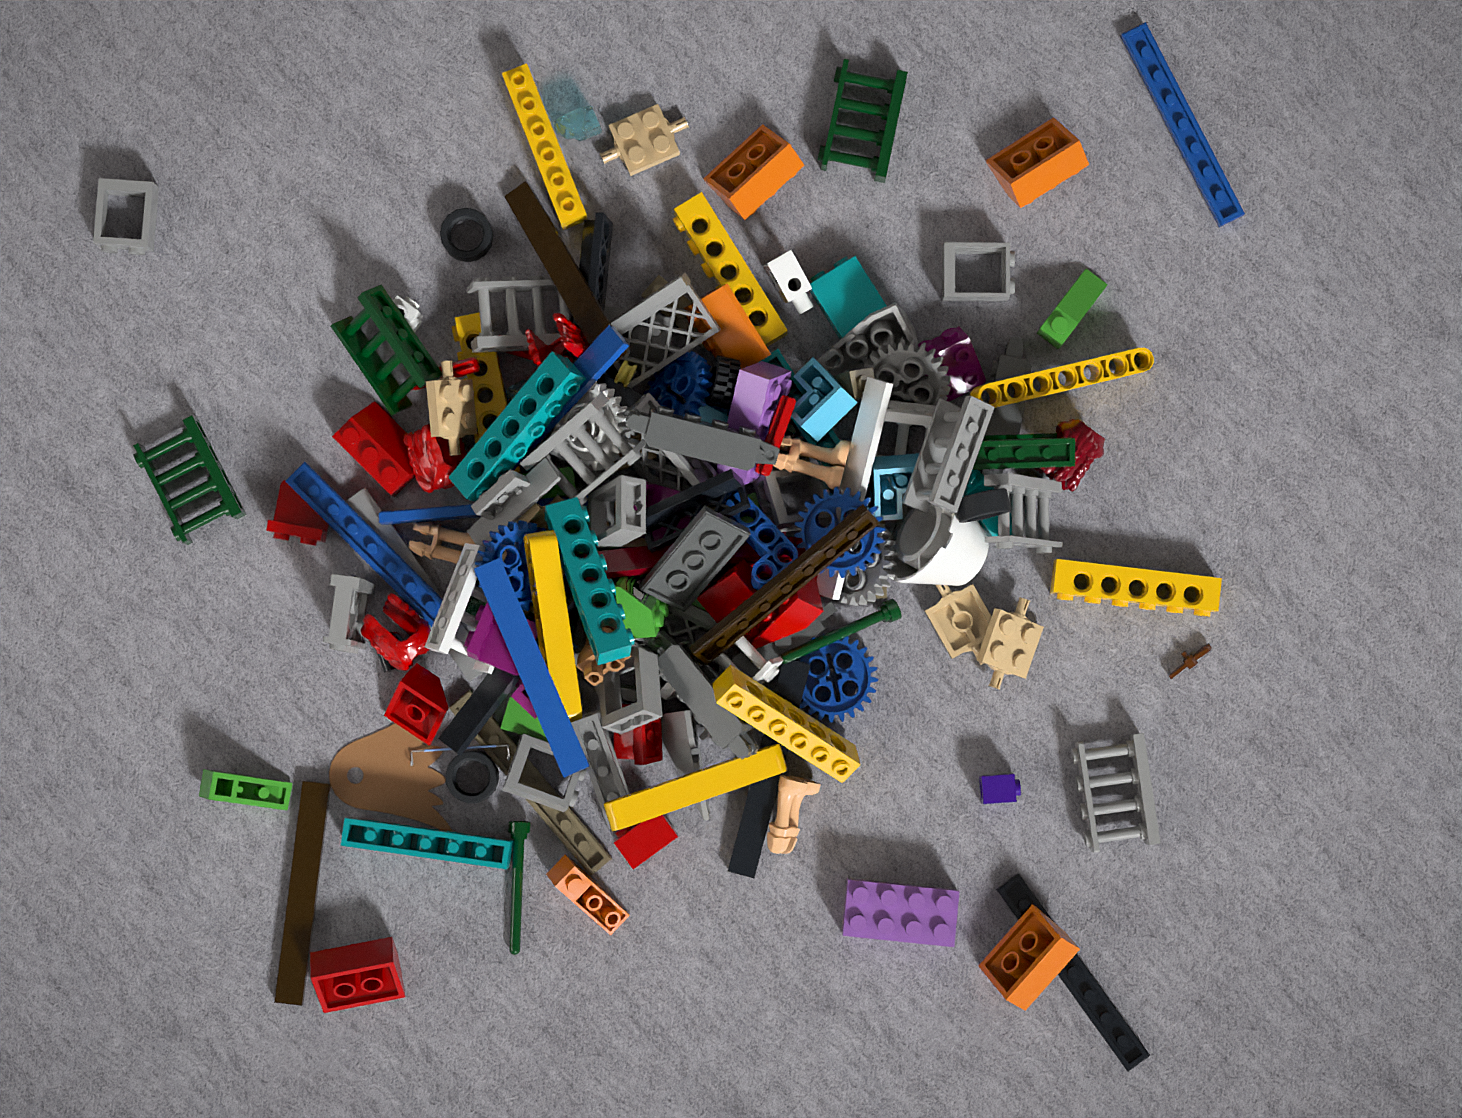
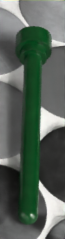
M891 598L882 602L881 606L878 607V611L780 654L779 657L784 660L783 664L789 663L880 621L892 623L901 619V610L897 602Z
M529 821L508 822V833H511V838L513 839L509 951L512 955H517L520 952L524 839H527V834L530 833L531 822Z

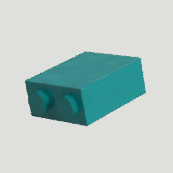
M846 256L833 265L835 269L828 273L821 271L810 279L812 289L809 292L840 340L869 314L887 306L856 256L848 259Z

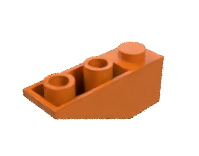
M566 854L546 874L558 890L610 935L630 916Z

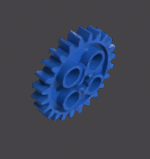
M686 352L661 368L659 373L655 372V379L648 382L651 387L644 394L649 392L660 406L674 409V414L685 416V413L688 412L700 416L698 409L706 406L703 400L710 396L707 389L713 384L708 381L713 376V373L709 372L711 365L707 364V360L695 352ZM668 385L671 386V389H672L673 391H675L677 394L681 395V396L686 400V402L684 403L681 397H679L677 394H675L674 392H672V391L668 388Z
M835 487L833 495H831L828 489H824V498L814 494L815 504L806 501L804 504L808 512L799 511L798 513L804 520L795 522L797 527L802 528V532L794 534V537L802 538L803 542L799 543L796 547L809 549L838 525L837 507L841 509V521L846 518L849 510H856L862 504L873 515L879 507L874 506L870 508L868 506L871 501L870 497L863 501L860 500L861 491L851 496V487H847L844 494H841L839 487ZM822 511L828 512L832 517V523L828 527L822 526L819 523L818 518ZM883 516L876 517L879 522L884 519ZM877 525L860 539L862 549L859 553H854L848 549L844 553V557H838L826 567L829 569V577H833L836 571H839L841 578H844L848 569L852 576L857 575V566L865 571L867 569L865 561L872 564L876 561L871 554H880L882 552L876 545L877 543L885 542V539L878 535L885 531L886 528Z
M518 520V523L508 521L507 526L498 525L499 533L489 532L491 541H482L486 550H478L477 553L483 559L482 561L475 562V565L481 566L500 558L508 577H510L512 587L522 610L529 611L530 605L533 606L524 547V535L546 531V529L537 527L536 523L529 522L527 524V521ZM506 550L507 556L503 561L502 554Z
M847 636L842 641L838 640L798 658L800 661L809 664L812 660L819 659L825 665L824 672L820 675H815L809 670L802 697L803 702L800 704V708L807 705L810 707L808 715H812L817 711L819 712L818 720L821 721L826 714L831 723L834 720V716L838 715L840 721L843 722L845 718L844 713H848L850 717L854 718L855 713L853 709L857 708L863 712L864 708L861 702H872L867 693H876L877 691L870 687V683L878 681L877 678L871 677V673L876 671L877 667H869L868 663L874 657H864V653L868 648L864 647L858 650L859 640L849 644V637ZM827 654L832 656L835 674L841 675V679L837 680L840 702L835 700L832 682L826 681V677L830 675L826 658ZM847 654L850 656L852 663L848 669H841L837 666L836 659L838 655ZM845 681L856 683L857 692L854 696H846L843 693L842 685ZM820 686H825L830 690V698L826 702H820L815 697V691Z

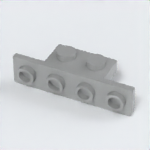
M544 458L526 476L510 469L502 474L488 491L479 496L478 500L471 507L475 514L481 516V518L467 530L476 545L485 547L482 541L492 540L489 534L490 531L499 533L498 525L507 526L508 521L516 522L560 481L561 477L548 458Z

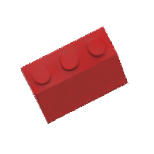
M375 401L352 416L332 436L393 497L415 477L412 467L409 465L408 450L404 443V435L407 433Z
M393 937L310 952V978L323 1013L405 998L400 961Z

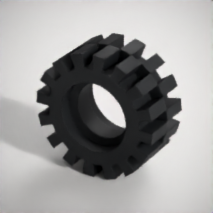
M717 355L712 364V371H710L713 373V376L708 381L713 384L707 389L710 396L706 397V404L726 409L731 408L739 370L741 369L740 360Z

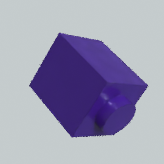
M1015 774L979 776L981 804L1017 802L1016 796H1021L1020 780L1015 779Z

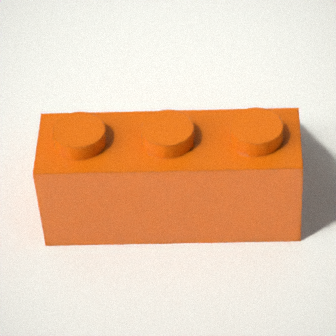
M1054 117L986 160L987 165L1008 197L1020 208L1032 203L1036 198L1054 189L1058 184L1076 175L1080 170L1089 165L1080 140Z
M762 124L705 176L703 180L733 212L746 220L805 165L790 143Z
M728 283L700 297L721 328L720 331L702 342L703 346L708 351H711L715 358L719 355L740 360V367L742 369L756 364L771 355ZM693 303L686 306L684 309L692 311ZM697 307V308H696V312H697V313H701L700 310H699L698 307ZM686 315L687 320L690 323L691 316ZM695 317L693 327L697 328L699 333H705L711 329L706 319Z
M1032 904L978 966L1007 1001L1026 1011L1080 948L1063 929Z

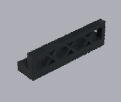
M596 212L595 220H584L579 270L604 311L613 223L604 212ZM574 319V322H573V323H574L577 327H579L578 324L576 323L575 319Z
M729 469L647 507L646 533L644 535L648 550L655 552L674 543L685 530V528H676L680 519L689 516L691 517V522L704 506L714 505L716 506L714 511L728 518L751 508L743 479L732 469ZM739 493L740 503L731 507L725 505L731 495ZM661 527L666 528L667 530L663 538L654 541L652 531Z

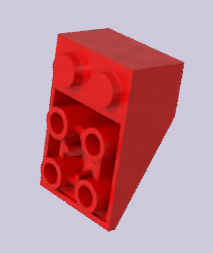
M816 576L744 635L755 649L806 629L824 611Z

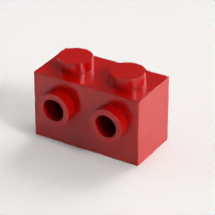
M743 559L713 579L696 598L717 623L756 592L751 585L752 568Z
M663 814L616 831L617 837L613 843L631 868L635 869L678 838V833Z

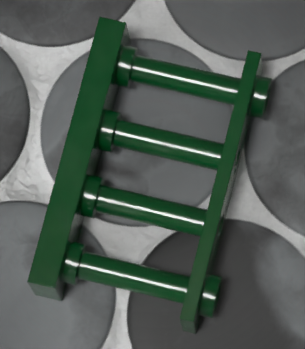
M844 59L842 67H836L834 82L839 83L826 146L820 145L817 161L822 162L821 170L823 171L827 170L828 161L871 169V172L876 173L874 181L885 183L908 72L897 70L896 77H890V80L847 71L849 60ZM849 82L887 90V93L892 94L890 104L885 103L883 106L843 98L844 83ZM839 108L881 116L882 120H887L885 130L879 129V132L837 124ZM835 134L874 142L876 146L881 147L879 157L869 158L831 150L833 136Z
M381 284L362 292L357 297L364 308L355 318L349 316L333 323L330 327L391 415H394L413 405L407 394L416 385L422 388L426 386V381L440 379L442 371ZM371 317L379 331L369 341L360 328ZM387 340L395 353L384 363L376 349ZM402 362L410 376L399 385L391 372Z
M193 415L182 420L186 426L182 429V433L146 451L145 447L139 443L133 445L137 452L133 454L134 459L141 469L145 468L173 523L170 529L177 541L181 540L182 543L187 545L193 543L189 533L225 514L226 516L231 515L234 519L247 515L198 418ZM186 442H194L198 450L194 457L158 474L151 460ZM199 466L202 468L206 466L211 475L207 477V481L172 499L170 498L164 484ZM212 490L214 492L219 491L223 499L219 502L220 505L185 523L182 522L176 510L177 508Z
M1057 433L984 435L972 470L1075 466V438H1057Z

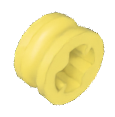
M624 360L614 382H622L623 387L627 388L637 366H630L628 361Z

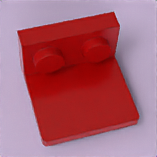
M622 703V708L631 704ZM661 718L623 734L614 732V750L617 758L633 759L634 765H646L662 761Z

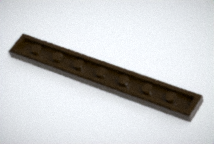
M525 181L504 197L588 344L591 345L611 323L531 185ZM625 350V351L618 357V359H619L620 357H622L623 355H625V354L627 353V351Z
M862 504L689 647L691 652L706 666L879 525L878 519Z
M302 781L274 1003L299 1006L304 1004L331 784Z

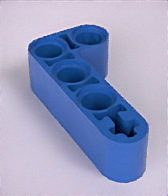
M739 493L731 495L725 505L731 507L740 503ZM748 497L751 508L729 518L749 528L751 535L745 541L761 557L753 565L751 574V585L758 591L798 558V550ZM750 516L754 521L745 523L740 518ZM766 535L771 537L773 541L765 543L759 538ZM786 555L791 558V561L784 563L778 557ZM765 572L768 573L771 576V578L768 580H762L758 578L757 574Z

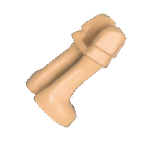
M784 436L779 450L789 452V456L779 453L776 464L773 466L779 470L785 469L790 473L794 471L824 481L830 489L834 490L835 487L840 488L851 441L841 440L835 448H824L804 442L800 438ZM805 456L813 458L825 463H829L833 466H821L818 464L799 459V457Z
M416 522L413 530L424 535L434 536L432 544L430 546L423 542L410 540L408 548L420 557L426 556L430 560L436 558L457 564L462 551L441 546L442 541L464 546L465 543H475L468 533L450 530L442 527L441 524L433 525L432 522Z
M780 775L777 816L774 822L769 823L770 832L767 833V847L771 852L788 854L793 851L797 842L796 837L800 831L798 820L801 802L805 795L818 793L821 786L820 783L801 777Z

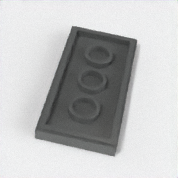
M704 506L640 582V590L685 612L751 535L749 528Z

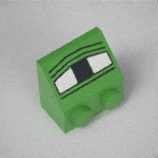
M641 575L620 577L615 585L617 604H622L625 613V620H623L625 628L631 629L634 639L656 637L660 628L663 627L665 618L669 614L667 603L640 590L639 584L644 579Z

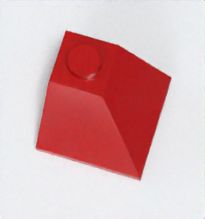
M416 663L400 680L384 714L386 718L429 746L433 742L449 710L440 678Z

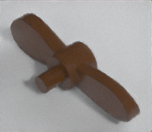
M1208 643L1194 655H1188L1186 651H1183L1181 655L1184 658V663L1169 675L1170 679H1173L1186 667L1189 669L1193 668L1198 663L1197 660L1207 654L1212 649V646Z

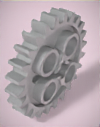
M901 338L898 346L893 340H890L888 348L881 344L878 352L873 350L870 359H867L864 365L865 368L873 367L876 379L893 384L890 401L937 406L939 399L946 401L948 398L946 395L950 392L951 387L948 384L951 377L945 375L949 368L948 366H940L943 357L934 358L935 349L929 352L925 351L926 343L916 347L915 339H912L910 345H906L904 338ZM908 363H915L919 366V369L911 368ZM883 370L892 372L894 376L885 375ZM918 388H926L929 393H922ZM893 395H900L904 400H897Z
M880 523L878 526L885 527V524ZM885 530L879 533L878 536L884 538L885 542L877 543L876 546L882 552L880 554H871L876 560L873 564L865 561L867 566L865 571L857 566V575L852 576L849 569L847 570L839 599L840 603L858 606V604L867 605V601H876L875 595H884L882 587L890 588L891 585L887 579L888 577H895L891 567L898 566V563L892 561V557L896 556L898 552L891 551V547L896 543L894 540H888L891 531ZM860 540L853 545L852 552L859 553L861 551L862 544Z

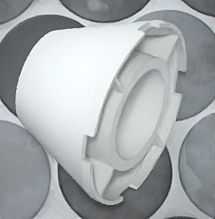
M903 504V519L897 520L893 530L889 528L887 530L891 531L888 540L896 541L895 545L891 547V551L898 552L896 556L892 557V561L898 563V566L891 567L895 577L889 578L899 583L953 586L966 584L979 572L984 564L989 548V543H985V537L988 536L978 521L960 523L957 513L948 512L933 504L930 505L928 513H923Z

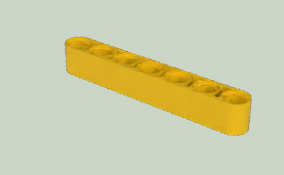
M1144 347L980 385L971 391L970 396L983 401L981 394L985 390L990 396L988 404L996 408L1146 372L1153 366L1154 357L1149 349ZM1135 355L1140 358V367H1137L1134 363ZM1110 361H1113L1116 366L1115 373H1112L1109 369ZM1085 366L1090 369V379L1084 376L1083 370ZM1060 372L1063 373L1066 378L1064 386L1061 385L1058 380V375ZM1035 378L1040 382L1039 391H1036L1033 387V380ZM1009 384L1015 389L1013 398L1007 393Z
M554 530L525 534L524 547L539 650L570 722L582 719V706L557 537Z
M774 744L758 749L757 754L751 755L748 758L741 760V758L735 757L603 803L611 831H616L788 771L780 744Z

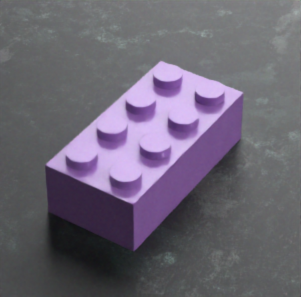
M764 361L740 369L727 421L729 423L728 427L739 430L740 426L755 429V434L765 441L780 396H787L791 390L792 381L790 377L792 371ZM718 464L716 469L718 474L732 469L743 479L744 485L761 476V474L755 472V466L746 471Z
M847 878L842 935L954 947L960 891L957 889Z

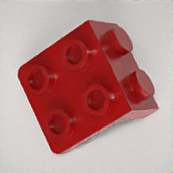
M283 480L280 484L274 519L268 520L266 531L273 533L274 539L289 541L290 537L300 538L301 544L316 546L317 542L326 543L329 524L285 482L286 480Z

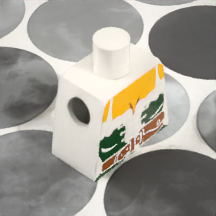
M792 250L763 265L764 270L784 303L792 301L799 315L814 307L806 294L812 287ZM789 280H793L797 284L795 291L789 289Z

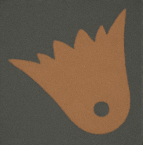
M394 723L383 730L348 744L334 757L329 770V780L334 793L344 803L363 810L398 815L423 822L440 830L453 832L444 818L432 807L443 805V801L435 794L428 792V790L446 782V778L442 774L428 768L429 765L441 756L443 751L412 752L414 764L413 766L410 765L412 750L441 747L423 744V741ZM358 767L363 771V779L360 783L353 784L348 780L347 773L351 768Z

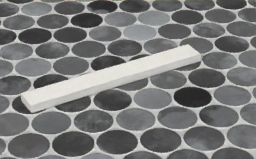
M867 377L840 485L841 494H844L847 487H851V496L861 491L860 500L863 501L865 499L893 387L892 383ZM837 507L836 513L838 517V523H840L841 509ZM849 510L846 514V517L849 516L855 510ZM827 568L823 573H819L817 585L820 595L839 600L845 577L841 578L839 571H836L833 577H829V569Z

